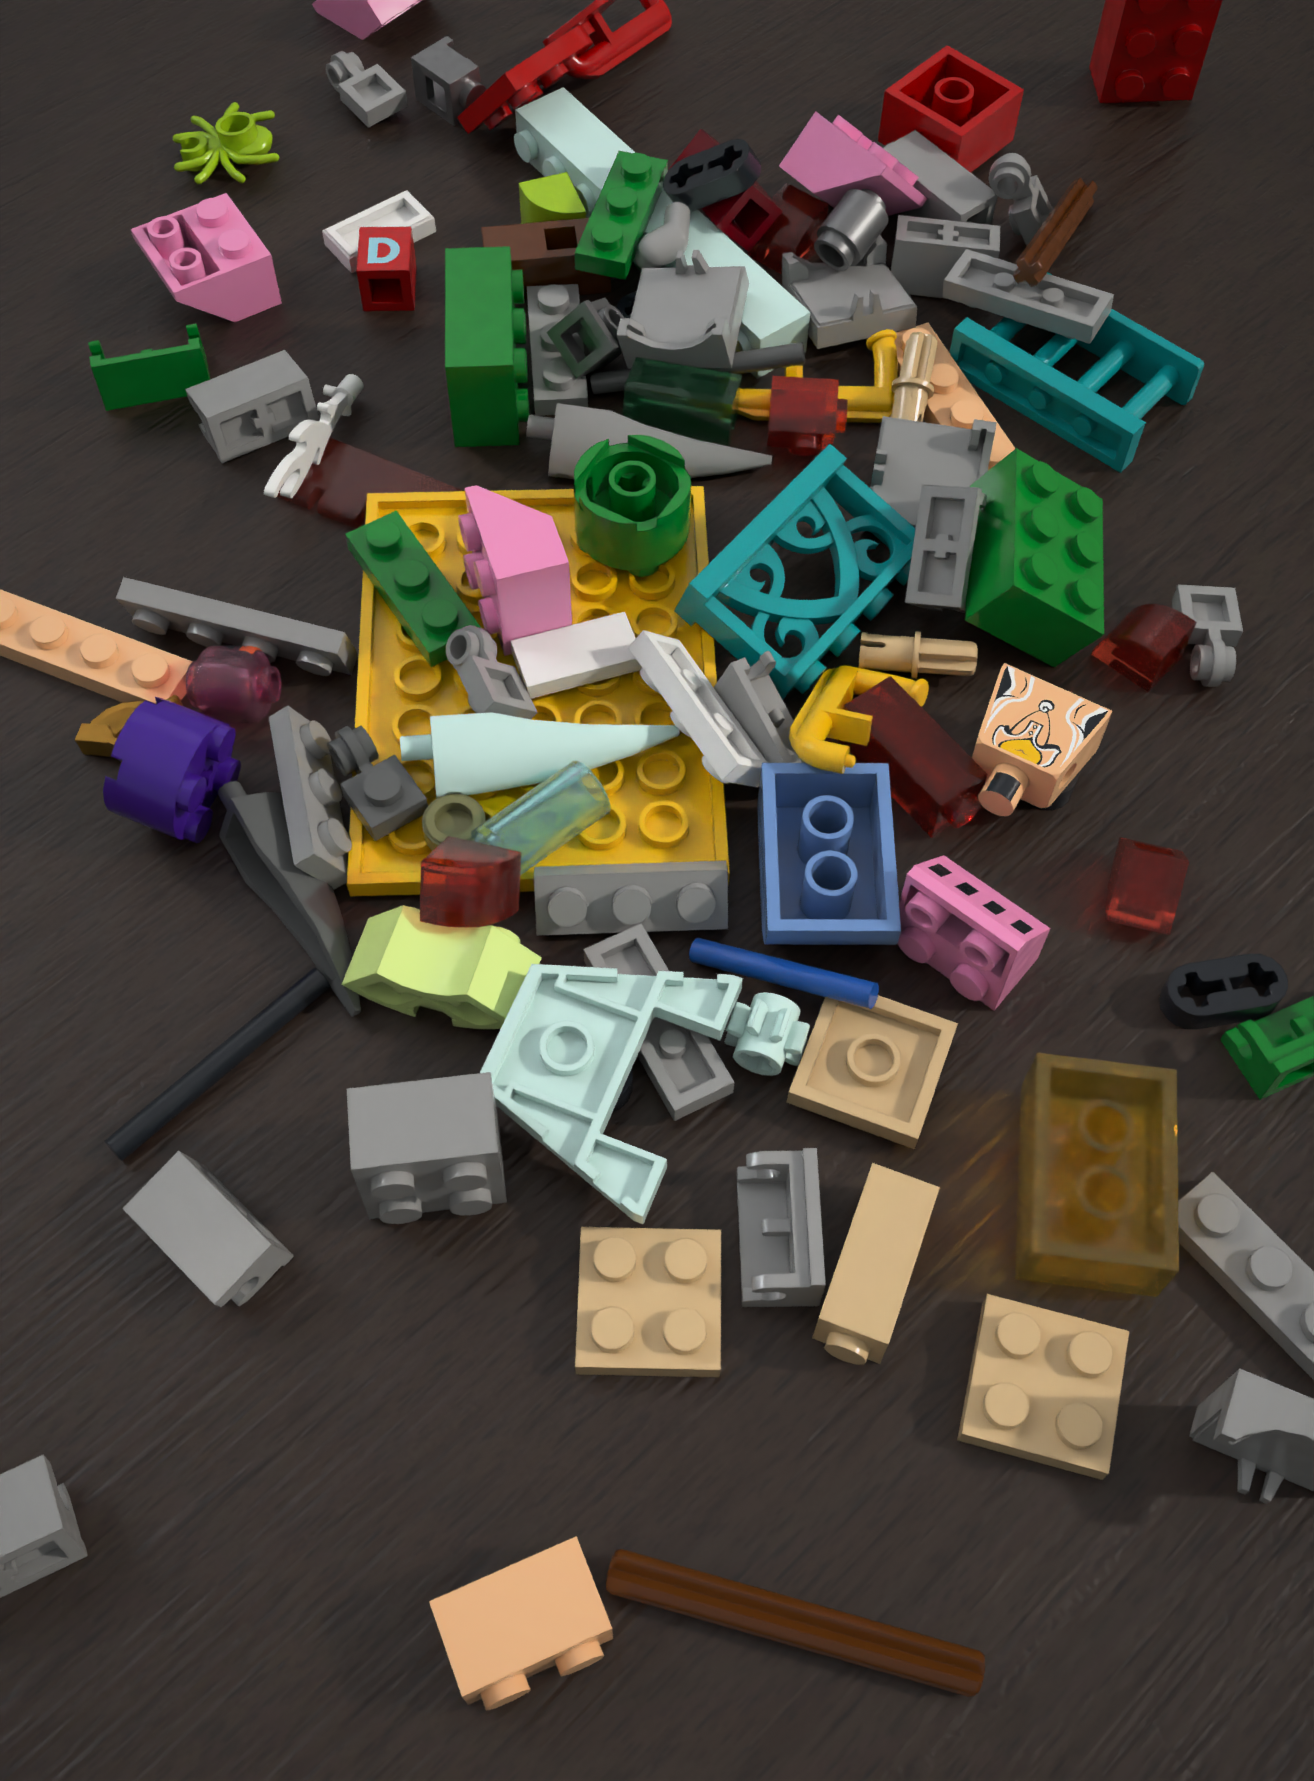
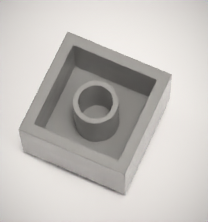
M491 1072L347 1089L351 1172L369 1219L380 1218L385 1223L403 1224L418 1220L424 1212L450 1209L456 1215H476L490 1210L492 1204L507 1202L500 1125Z

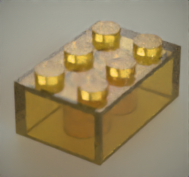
M1037 1053L1021 1089L1015 1279L1157 1297L1179 1272L1177 1070Z

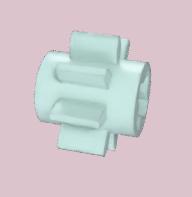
M763 992L754 995L750 1007L736 1002L726 1027L727 1035L724 1042L727 1045L736 1047L733 1058L741 1067L757 1074L773 1076L781 1072L784 1061L794 1066L799 1065L808 1039L807 1034L810 1025L798 1021L800 1009L793 1001L778 994Z

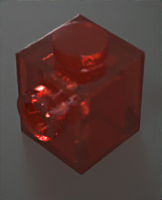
M772 376L767 446L787 447L789 452L794 455L816 456L829 444L833 445L835 432L845 433L848 400L838 399L839 380Z

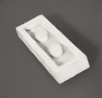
M643 630L628 647L642 667L640 675L645 683L654 691L660 693L672 709L670 717L675 726L685 735L691 737L704 756L701 760L705 769L722 783L728 784L730 782L758 787L761 765L768 762L683 644L678 639Z

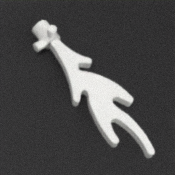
M354 374L346 375L338 387L327 384L324 386L323 395L332 398L327 402L318 403L317 410L321 413L320 420H304L290 432L289 440L297 442L296 447L274 470L265 486L264 495L276 498L280 491L281 496L293 498L304 481L311 465L320 464L325 447L341 415H351V405L363 390V382L358 376Z

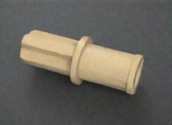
M913 332L906 341L900 376L892 381L891 390L895 395L890 417L923 422L927 401L933 397L935 389L930 383L938 344L935 336L922 332Z
M915 631V637L862 632L859 668L910 672L913 679H917V673L971 676L974 675L976 670L978 648L977 644L973 641L921 638V632Z

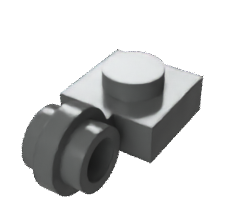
M345 726L335 732L336 739L328 742L327 747L336 766L344 776L354 771L357 773L356 776L340 784L343 797L374 841L424 814L428 807L427 798L396 755L373 766L371 762L377 760L379 755L371 737L362 726L353 730Z

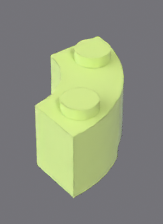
M402 905L368 918L341 985L369 1000L415 1017L419 1006L447 1014L452 1018L453 1026L501 1029L531 964H540L542 957L520 944L519 937L505 928L493 925L481 927L451 925L432 919L430 915L422 910Z

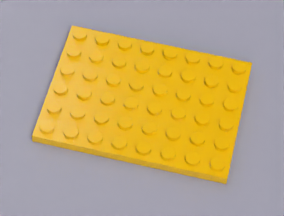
M691 486L690 527L688 538L683 548L669 561L661 564L658 571L647 577L634 576L628 570L606 566L596 561L588 553L580 550L577 545L575 531L574 489L491 491L552 516L569 561L572 625L625 611L635 638L645 630L680 640L713 687L716 685L714 638L696 622L690 626L674 611L689 583L709 564L704 486ZM465 491L367 493L365 525L397 511L475 620L484 629L478 600L485 597H482L480 589H471L463 560V555L472 553V551H466L458 521L459 515L467 514ZM363 571L355 728L362 726L371 737L377 749L379 758L371 762V764L374 766L396 755L427 798L429 805L436 799L433 759L402 761L400 736L431 734L430 716L473 714L475 712L469 705L468 693L454 666L446 660L430 667ZM497 633L490 634L497 645V661L514 666L518 672L513 655L504 656ZM640 671L531 699L537 710V714L531 720L607 725H675L670 717L672 709L660 693L654 691L645 683L640 675ZM679 730L680 734L677 737L635 755L584 772L537 784L468 795L475 799L484 810L487 837L477 852L462 859L443 858L431 851L424 838L422 827L423 815L374 841L351 808L349 836L352 848L348 852V891L350 896L534 891V867L725 860L728 868L729 886L730 870L724 783L715 779L705 769L701 760L704 756L691 737ZM355 771L352 772V777L357 775Z

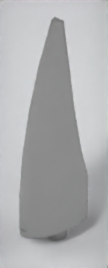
M557 403L555 418L529 415L527 422V437L552 440L548 476L574 479V470L578 460L591 446L606 439H609V446L628 443V435L651 436L673 446L684 458L685 468L690 478L729 474L768 466L772 462L771 455L691 439L644 425L610 410Z

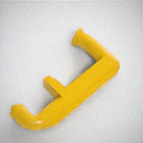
M886 329L876 332L866 341V346L869 350H872L874 357V386L803 385V366L784 367V389L739 388V374L716 377V392L725 406L752 420L880 423L883 416L890 417L894 404L895 393L891 390L892 381L898 378V358L895 345L897 335L895 331Z
M848 665L828 669L821 675L790 727L789 740L791 746L800 760L808 765L821 770L844 774L846 767L852 768L855 765V756L849 754V746L828 742L825 739L827 737L867 746L873 716L846 710L854 694L907 706L908 711L911 713H916L923 707L927 699L928 682L925 679L915 681Z

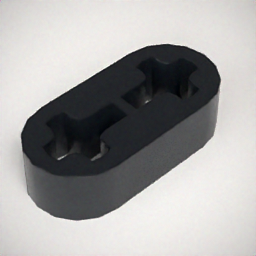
M730 140L676 162L664 177L663 190L673 203H683L688 206L690 211H695L749 189L760 175L761 162L745 140Z
M1243 954L1187 963L1177 967L1168 977L1159 996L1160 1008L1169 1021L1184 1029L1197 1030L1240 1023L1249 1019L1258 1020L1270 1015L1286 995L1288 979L1287 974L1279 963L1262 954ZM1246 977H1250L1254 985H1264L1267 990L1262 996H1259L1255 988H1238ZM1184 987H1189L1190 992L1195 996L1207 995L1200 1007H1196L1192 998L1180 997Z

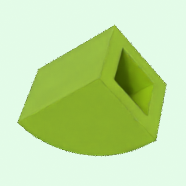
M567 172L519 183L521 224L586 218V210Z

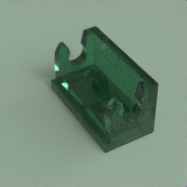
M636 357L624 386L623 416L644 425L691 439L730 447L732 429H735L742 375Z

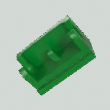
M197 323L186 325L189 337V344L159 350L145 349L141 350V353L106 359L99 340L88 342L92 354L89 357L91 369L106 411L187 397L185 389L210 380L206 354Z
M1314 996L1257 1021L1249 1019L1237 1025L1238 1029L1236 1027L1230 1029L1220 1038L1259 1100L1314 1076Z

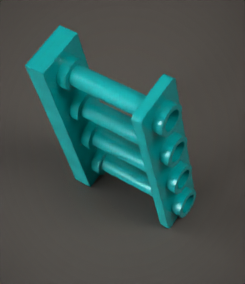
M1111 309L1110 314L1090 344L1066 338L1056 333L1033 356L1009 342L1027 325L1026 323H1019L1004 317L992 329L988 330L966 317L954 328L949 352L970 383L1120 473L1133 461L1146 423L1141 418L1164 395L1181 405H1186L1193 398L1204 368V362L1200 358ZM1075 344L1101 358L1078 381L1071 379L1052 367ZM1120 369L1145 383L1122 408L1096 393Z

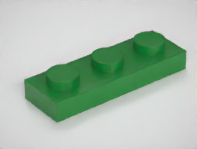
M618 151L575 250V270L626 280L636 251L639 248V242L644 236L662 192L663 180L668 172V160L650 157L642 153Z
M397 511L345 534L349 551L430 667L448 660L446 644L450 635L455 630L469 625L481 628Z

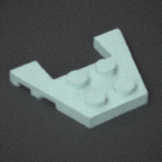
M531 964L480 1073L491 1072L496 1106L633 1221L644 1224L667 1169V1159L603 1134L653 1019L658 1017L720 1041L741 992L743 978L727 974H717V979L684 978L683 972L658 971L657 976L618 974L617 968Z

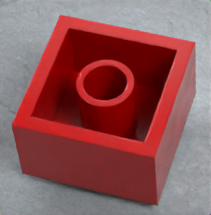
M946 45L885 90L878 142L886 146L916 130L971 173L1013 141L1024 89Z

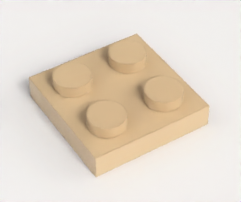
M879 995L872 1009L825 997L788 1092L787 1103L915 1149L958 1023Z
M581 1227L575 1358L576 1374L720 1378L721 1230Z
M987 1294L982 1303L957 1441L1103 1480L1110 1470L1129 1331Z

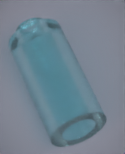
M572 761L471 831V839L474 845L468 849L470 858L486 879L492 880L497 877L503 883L509 884L610 813L611 805L607 793L588 767L579 761Z

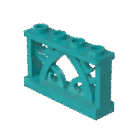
M831 444L689 583L674 610L690 626L696 622L738 660L746 658L750 667L759 661V657L764 652L770 651L776 661V665L769 673V676L782 700L794 688L804 694L825 671L826 667L820 660L827 652L830 651L836 657H839L860 633V630L854 625L855 622L862 615L872 621L894 596L887 588L895 580L904 586L909 578L916 528L843 464L847 458ZM835 501L854 518L846 522ZM798 522H806L812 528V535H815L821 529L824 535L817 538H805L800 535L796 525ZM860 531L871 532L889 548V559L883 563L871 561L867 556V550L876 549L879 544L869 539H862L854 543L852 534ZM776 542L787 550L802 554L818 553L829 548L835 573L834 597L817 600H796L780 597L784 588L785 573L778 554L771 546ZM762 569L768 573L771 580L768 594L760 592L765 581L757 582L753 580L750 576V570ZM859 577L873 581L858 597ZM722 603L742 613L755 617L751 625V628H749L745 623H743ZM767 621L778 623L775 629V637L781 648L785 643L784 638L787 635H794L800 639L802 650L799 655L784 658L765 642L764 628ZM835 622L819 639L814 625Z

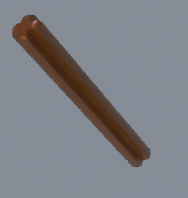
M1080 177L1075 179L1016 260L1018 268L1013 273V277L1018 284L1026 281L1030 287H1034L1042 281L1094 203L1092 196L1098 188L1093 180L1085 184Z
M624 1549L616 1550L610 1561L606 1577V1590L610 1594L967 1697L975 1696L981 1689L985 1673V1655L979 1650Z

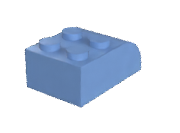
M762 763L757 809L761 924L764 944L896 945L901 934L889 764L855 763L852 768L846 767L844 774H839L812 767L807 763Z

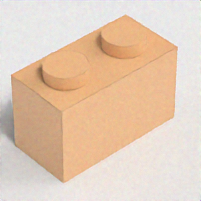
M577 1536L429 1601L462 1698L468 1705L482 1699L486 1710L505 1705L528 1693L531 1689L527 1678L556 1665L560 1676H566L592 1665L604 1657L600 1645L613 1639L612 1626Z

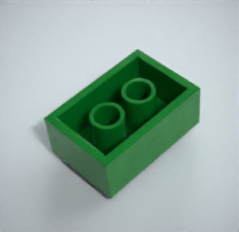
M510 246L445 248V371L455 447L520 445L519 422H528V388L518 389V383L528 382L527 350L525 348H517V344H527L526 314L524 308H515V304L524 303L523 270H512Z
M1016 448L970 485V487L982 489V493L987 495L986 507L984 509L979 508L966 594L965 621L1048 665L1056 667L1104 635L1103 499L1097 496L1091 489L1082 487L1056 472L1047 463L1038 461Z

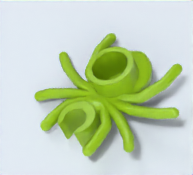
M233 102L226 109L224 115L216 122L215 128L203 118L192 116V124L201 127L204 131L183 132L173 136V141L181 144L182 150H180L183 159L182 162H177L174 165V169L177 172L201 171L195 176L194 181L196 184H202L210 177L218 166L219 161H221V164L233 179L239 183H244L246 180L245 176L234 168L229 158L237 164L262 165L277 162L279 160L277 153L268 154L272 146V133L266 127L255 124V122L273 119L275 113L272 110L253 114L237 112L239 105Z

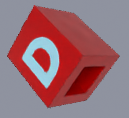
M359 227L356 271L363 311H415L417 265L412 227Z

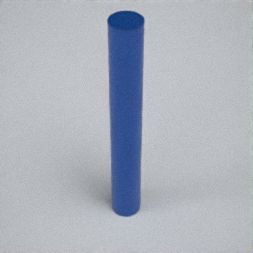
M696 938L693 941L689 952V959L692 963L869 1009L874 1007L878 998V983L702 938Z

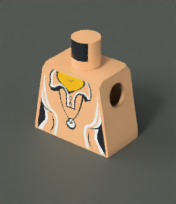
M1004 663L1000 669L968 770L972 777L985 783L978 796L981 805L989 812L998 816L1011 815L1020 799L1039 808L1050 807L1096 753L1113 711Z

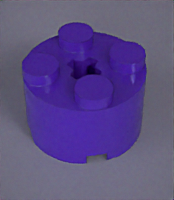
M155 697L156 704L145 700L130 715L115 742L111 757L122 762L117 780L105 776L103 787L105 806L108 811L174 838L200 843L210 828L213 818V811L210 807L218 795V790L228 782L237 781L240 774L241 761L232 758L233 744L236 736L235 728L230 727L225 722L160 697Z

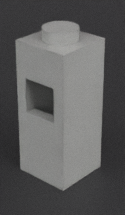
M914 130L883 148L919 177L913 187L928 198L921 208L901 212V215L992 225L998 197L993 189L919 132Z

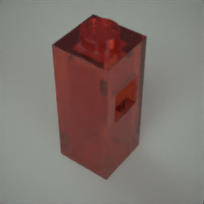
M891 676L844 705L843 710L871 715L873 719L867 746L839 741L842 745L850 747L849 752L860 763L889 764L891 796L931 838L950 825L954 828L962 827L978 813L982 806L978 796L985 785L988 774Z

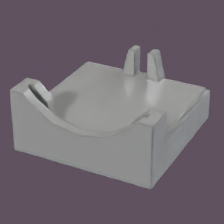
M879 235L860 262L856 265H850L845 271L833 269L826 263H811L796 256L793 252L782 254V287L810 311L808 336L817 349L866 339L881 330L890 329L898 332L916 328L917 306L886 266L887 243L881 235Z
M678 250L676 268H642L631 317L620 318L616 335L628 369L732 368L749 287L745 266L709 267L699 250H693V265H687L683 250Z
M883 416L870 489L916 528L922 484L970 487L972 483L988 471L997 422L974 419L972 429Z
M1239 1368L1197 1406L1189 1437L1193 1438L1192 1441L1238 1459L1237 1492L1244 1495L1249 1492L1255 1468L1266 1472L1259 1499L1263 1503L1267 1504L1272 1500L1283 1479L1314 1491L1313 1398Z

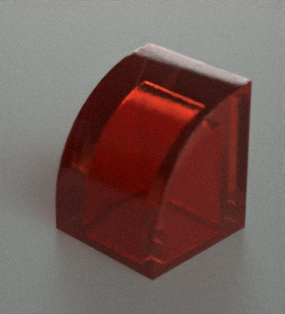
M786 183L772 197L783 212L748 253V256L780 274H782L783 253L793 252L796 256L805 260L810 259L816 253L814 243L818 239L817 231L826 220L828 212L827 203L789 183Z
M1158 604L1141 605L1131 610L1093 649L1091 654L1149 692L1181 659L1197 622L1182 612L1168 606Z
M448 836L421 861L420 922L446 927H477L497 923L514 915L519 910L521 852Z
M1119 837L1107 890L1105 905L1106 921L1170 935L1189 865V860L1181 850Z

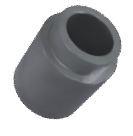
M850 189L845 193L817 231L818 239L814 243V249L823 262L839 271H845L850 265H856L860 262L888 224V215L885 211L886 206L881 197L869 189Z

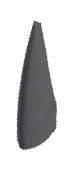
M238 781L224 784L218 790V796L227 812L219 837L242 878L273 910L303 947L315 966L327 979L331 989L351 1017L361 1012L359 994L341 985L352 960V953L332 886L326 882L318 880L294 866L282 793L263 792L247 795Z

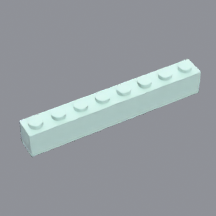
M562 87L515 109L517 133L514 135V143L519 156L525 162H530L544 177L567 172L586 210V217L590 218L618 151L635 152L571 93ZM663 189L644 236L664 224L665 209L669 204L673 203ZM698 209L690 211L688 245L684 252L687 265H693V250H699L709 267L745 266L749 287L735 352L803 342L804 352H806L810 311ZM634 258L633 262L636 268L641 272L642 270L637 266ZM676 260L662 265L661 268H676ZM775 369L750 373L758 379Z

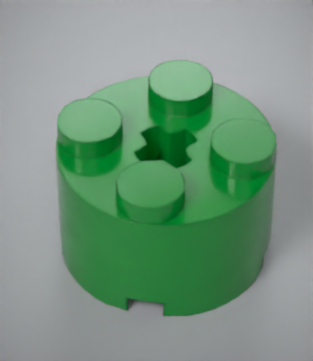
M628 435V443L609 446V439H606L591 446L580 457L574 470L575 531L577 545L580 550L588 553L596 561L606 566L628 570L634 576L647 577L658 571L661 564L669 561L683 548L688 538L690 527L691 480L685 468V460L677 449L655 437Z

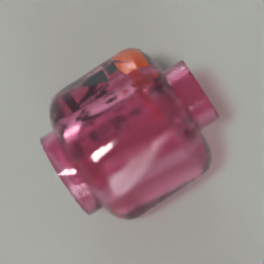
M209 646L199 654L196 661L189 665L186 674V692L190 704L194 708H198L199 713L225 723L260 722L269 713L272 703H276L279 700L282 690L279 670L277 667L270 665L268 657L260 648L254 646Z

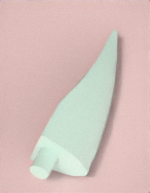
M490 712L430 716L431 734L400 736L402 761L433 759L437 799L448 794L468 796L537 784L584 772L635 755L679 736L680 732L675 725L579 724L531 720Z

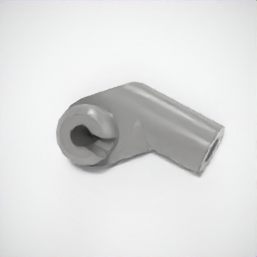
M680 202L669 204L665 209L664 224L646 234L640 240L639 249L635 254V262L641 270L642 268H661L662 265L676 260L678 250L686 251L690 226V209L688 206Z

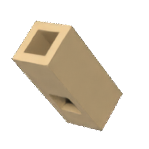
M872 1163L812 1337L815 1340L826 1343L824 1349L832 1356L858 1365L865 1364L867 1359L878 1364L881 1363L889 1345L940 1187Z

